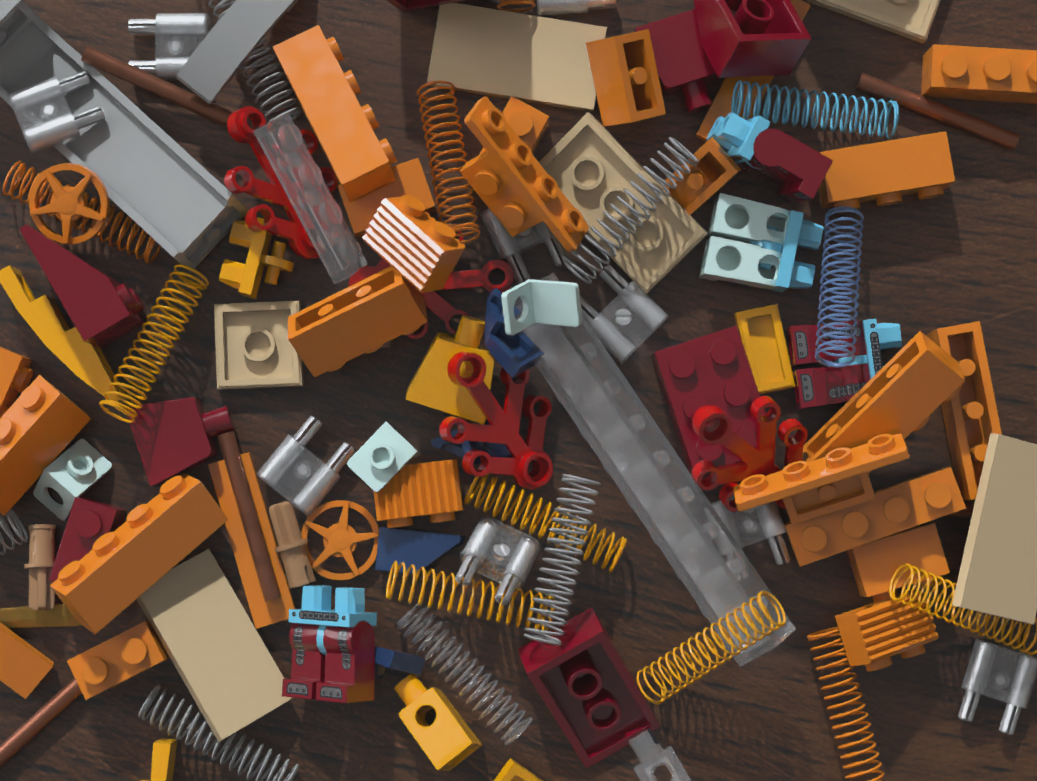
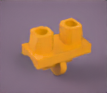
M257 217V221L263 225L264 219ZM234 221L229 243L248 248L249 252L245 264L225 259L222 264L219 281L234 289H238V292L245 297L256 299L265 266L268 268L264 282L272 285L277 284L280 270L286 272L293 271L294 263L283 259L287 244L274 241L271 256H268L273 234L266 231L253 232L248 228L246 221Z

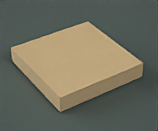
M300 301L214 304L218 390L304 386L303 361L288 340V317L301 311Z

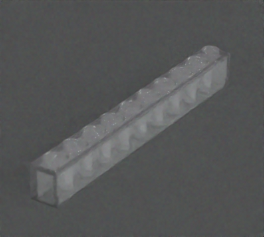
M554 272L540 279L545 281H559ZM518 297L514 305L523 312L522 299ZM582 315V324L577 327L535 323L522 330L544 352V355L535 367L539 369L554 391L557 400L569 413L579 428L581 435L592 447L606 472L615 481L627 499L629 506L638 515L650 533L652 540L661 549L675 570L677 577L684 583L698 604L700 611L711 624L713 622L718 623L721 617L726 618L728 612L734 613L736 607L741 608L744 602L749 603L751 597L757 598V594L761 591L771 593L703 491L692 479L690 472L584 316ZM761 595V602L768 609L772 620L778 623V617L773 605L765 596ZM753 600L752 606L759 612L764 624L770 627V621L761 611L758 602ZM774 601V603H775V605L777 606L778 611H779V613H780V618H781V623H782V622H783L782 612H781L779 606H778V605L776 604V602ZM745 605L744 610L753 620L756 629L763 632L762 625L755 619L750 607ZM737 610L736 615L743 621L748 634L755 637L754 630L747 624L742 612ZM786 614L783 627L772 631L770 635L764 636L762 640L756 641L754 645L733 656L740 667L776 648L796 630ZM730 615L728 620L736 627L740 638L747 642L746 635L738 627L734 616ZM722 620L721 625L729 633L733 644L739 647V641L730 632L726 621ZM714 625L713 628L722 639L727 651L732 652L731 645L723 638L719 627Z

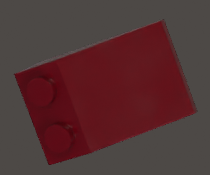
M694 0L701 45L718 78L790 75L812 39L790 0Z
M26 224L19 228L84 342L104 348L145 323L140 312L145 310V306L133 288L129 289L125 283L120 284L29 225Z
M593 607L566 621V625H559L557 628L565 633L562 636L550 635L559 639L562 645H552L533 640L518 649L528 677L586 769L649 734L648 729L651 728L654 731L661 727Z

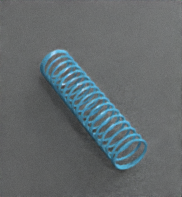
M739 80L733 91L731 112L739 116L743 101L744 85L747 84L748 86L743 112L745 120L748 119L750 114L751 91L757 85L758 94L754 104L753 118L760 114L761 92L764 86H766L768 94L764 104L763 118L768 120L771 108V92L776 88L777 97L772 116L774 124L779 119L781 93L784 89L787 91V97L782 113L783 125H786L789 119L790 96L794 90L797 93V98L792 112L793 126H796L799 120L800 96L803 92L807 96L801 118L803 128L808 123L810 96L812 93L816 95L811 116V127L813 129L818 124L820 113L819 99L822 94L826 97L820 122L822 130H825L828 124L829 99L831 96H835L836 99L830 119V129L832 132L836 130L838 124L839 100L841 97L845 99L840 118L841 133L847 128L849 118L848 102L851 98L855 101L849 122V132L851 134L857 128L859 116L858 103L861 99L865 103L859 121V134L861 136L867 128L868 103L870 101L874 103L868 125L870 137L875 134L877 128V105L880 102L884 105L878 123V136L880 139L884 134L887 139H891L896 132L899 121V106L896 101L892 100L885 103L883 99L876 102L874 98H870L866 101L865 97L862 96L857 99L854 95L847 99L845 94L837 97L836 93L833 92L828 96L823 91L818 95L816 90L808 93L807 89L804 88L799 92L794 87L789 91L787 86L779 89L775 84L770 88L765 83L760 87L757 82L750 86L747 80L744 82ZM739 83H740V88H739L738 93H737V96H736V92H737V89H738V86H739ZM893 106L894 126L892 134L889 136L888 119ZM835 110H836V118H835V123H834V127H833L834 114H835ZM846 110L845 123L843 127V118ZM856 110L855 123L852 130L853 117ZM885 112L884 127L881 134V124ZM865 113V122L862 130V121ZM875 113L874 127L871 133L872 120Z

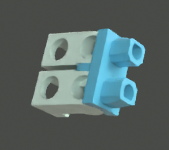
M720 193L714 199L707 234L710 238L705 244L699 278L745 284L783 292L788 288L808 289L813 283L815 265L794 261L797 246L812 250L819 249L823 226L804 220L803 212L789 211Z

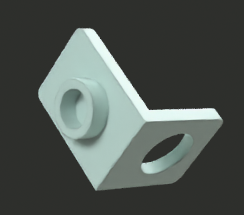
M528 279L502 293L504 324L507 335H515L535 323L573 327L582 324L580 293L577 283ZM520 297L523 303V312L517 321L514 316V304L516 299Z
M385 422L348 460L347 465L373 491L379 492L412 457L417 458L420 453L389 423Z
M80 439L44 469L33 495L58 518L65 521L70 515L75 497H80L110 471L112 464L87 441ZM47 487L59 493L63 500V505L51 498Z

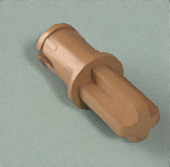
M284 501L269 507V513L279 545L274 549L275 552H280L289 588L299 587L316 581L305 546L308 543V539H302L292 503Z
M28 525L29 563L24 564V569H29L28 606L31 610L35 611L51 610L55 606V592L50 587L53 582L49 581L55 562L56 525Z

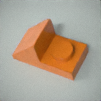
M713 137L693 154L699 161L697 166H692L685 162L690 169V173L686 174L680 171L684 181L672 178L677 188L672 189L666 186L670 195L690 215L741 170ZM668 178L665 180L667 183L673 185Z

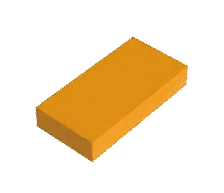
M778 304L736 312L737 328L759 394L794 388L795 383Z

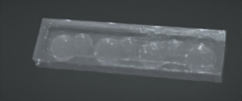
M287 112L254 130L253 132L333 283L337 284L348 279L358 272L361 267L366 266L368 263L362 254L360 244L352 235L342 215L340 206L331 195L322 177L320 168L311 157L302 139V134L294 124L289 113Z

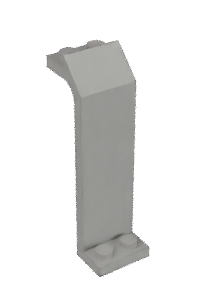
M0 0V97L16 111L11 96L55 79L59 81L85 71L89 76L90 85L67 93L63 98L23 112L20 115L36 128L46 124L44 121V111L48 107H53L60 113L62 118L100 106L105 114V120L81 128L79 132L51 142V144L71 163L83 165L96 173L104 183L109 198L179 263L195 269L232 229L233 222L240 221L248 209L93 66L82 62V56L52 30L23 0Z

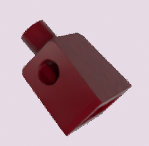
M695 9L636 27L634 32L649 29L662 96L666 97L682 92L689 113L701 111L712 106L713 103L706 84L720 78H718L702 48Z
M196 397L143 404V408L140 409L130 407L138 415V417H135V422L130 423L149 484L154 487L162 486L172 477L180 476L216 457L218 451L213 437L235 430L233 418L227 406L205 413L200 399Z

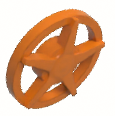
M62 163L47 168L36 178L30 190L29 212L35 225L45 236L62 244H77L91 239L104 227L110 209L109 195L102 180L92 170L80 164ZM61 170H71L81 173L85 177L76 186L63 187L54 173ZM47 179L54 194L51 197L50 204L39 208V192ZM90 181L94 184L100 196V213L88 207V200L84 191ZM54 213L57 218L62 220L63 235L50 229L42 219L41 214ZM82 216L97 220L94 227L84 235L71 237L74 220Z
M346 500L331 501L316 508L306 519L301 532L302 539H308L310 528L323 536L325 549L316 560L311 556L308 543L305 544L310 565L321 576L332 580L352 579L366 572L375 562L379 526L373 515L363 506ZM334 507H343L339 523L329 528L313 523L322 512ZM349 508L360 512L368 520L373 533H357L352 526L348 525ZM374 538V546L369 559L364 565L357 568L352 553L357 548L358 542ZM331 555L344 557L353 572L344 574L333 573L319 565Z

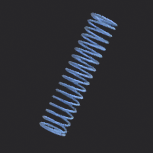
M846 206L830 209L825 213L824 251L821 264L823 268L821 269L822 277L819 290L821 293L818 306L820 312L818 313L819 321L816 334L818 339L816 340L815 358L819 363L829 367H845L855 361L853 353L856 351V348L853 344L856 343L854 335L857 333L855 326L858 323L855 317L858 316L856 308L859 305L856 300L859 299V294L857 293L860 288L858 284L860 276L858 274L861 271L859 267L861 259L859 256L862 254L860 249L862 242L860 239L863 237L861 231L863 230L862 222L864 216L857 209ZM838 212H853L861 217L860 221L849 217L836 218L832 221H829L828 218ZM850 220L857 223L845 226L834 224L833 222ZM837 229L855 230V232H840ZM832 231L842 235H836L831 237L829 233ZM853 234H860L859 238L852 236ZM848 237L853 238L855 240L843 241L835 238ZM833 240L838 242V244L830 245L828 242ZM859 242V246L857 247L849 243ZM837 246H849V247H854V248H853V249H840V248H836V247H837ZM831 248L841 252L830 254L827 251ZM856 250L859 251L858 255H855L854 253H850V252L856 251ZM835 255H850L854 257L842 258ZM829 257H832L839 261H834L830 263L829 261H827V259ZM858 259L857 264H855L854 262L846 261ZM847 263L853 266H838L835 264ZM828 266H833L839 269L829 271L826 268ZM857 267L858 269L856 273L854 271L847 270ZM836 272H847V273H852V274H851V275H840V274H835V273H836ZM829 274H831V275H833V276L841 277V278H835V279H830V280H828V279L826 278V276L829 275ZM853 276L857 277L856 281H853L852 279H847ZM834 281H848L852 283L842 284L836 283ZM831 283L837 286L856 285L857 287L855 290L847 287H833L828 289L825 285ZM833 290H848L851 292H837ZM827 292H831L838 295H850L855 293L856 297L855 299L848 296L827 297L824 294ZM840 298L848 299L849 301H839L833 299ZM828 300L840 304H848L854 302L855 307L853 308L847 305L827 306L824 304V302ZM835 307H843V308H848V309H847V310H840V309H834V308H835ZM827 309L835 312L854 311L855 315L853 317L841 313L826 315L823 311ZM834 316H843L848 318H835ZM826 318H829V319L835 320V321H849V320H853V321H854V325H850V324L842 323V322H834V323L826 324L825 322H823V320L826 319ZM833 325H843L847 327H835ZM825 327H829L831 329L836 330L853 329L854 332L853 334H849L842 331L826 333L822 329ZM833 334H842L847 336H835ZM825 336L836 339L852 338L853 342L849 343L838 340L825 342L821 338ZM832 343H841L846 345H836ZM824 345L831 346V347H826V348H823V349L821 348V347L824 346ZM850 346L853 348L852 352L847 349H844ZM825 350H841L847 353L835 354L827 352ZM823 352L836 357L851 355L852 360L845 363L830 362L821 358L819 353Z

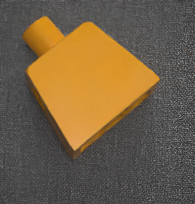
M462 315L455 337L437 332L408 386L406 400L484 424L486 417L467 389L455 385L449 379L447 365L450 359L459 352H470L480 355L484 359L487 369L483 381L490 390L495 358L487 347L480 345L485 322L471 316ZM464 361L460 366V376L464 375L466 371Z
M410 674L394 687L396 693L407 706L398 713L399 717L437 770H452L483 746L440 689L432 687L427 690L416 674ZM433 708L436 712V720L429 726L425 721V715Z

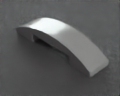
M236 0L196 48L176 78L208 104H211L237 74L240 65L285 12H289L299 0Z

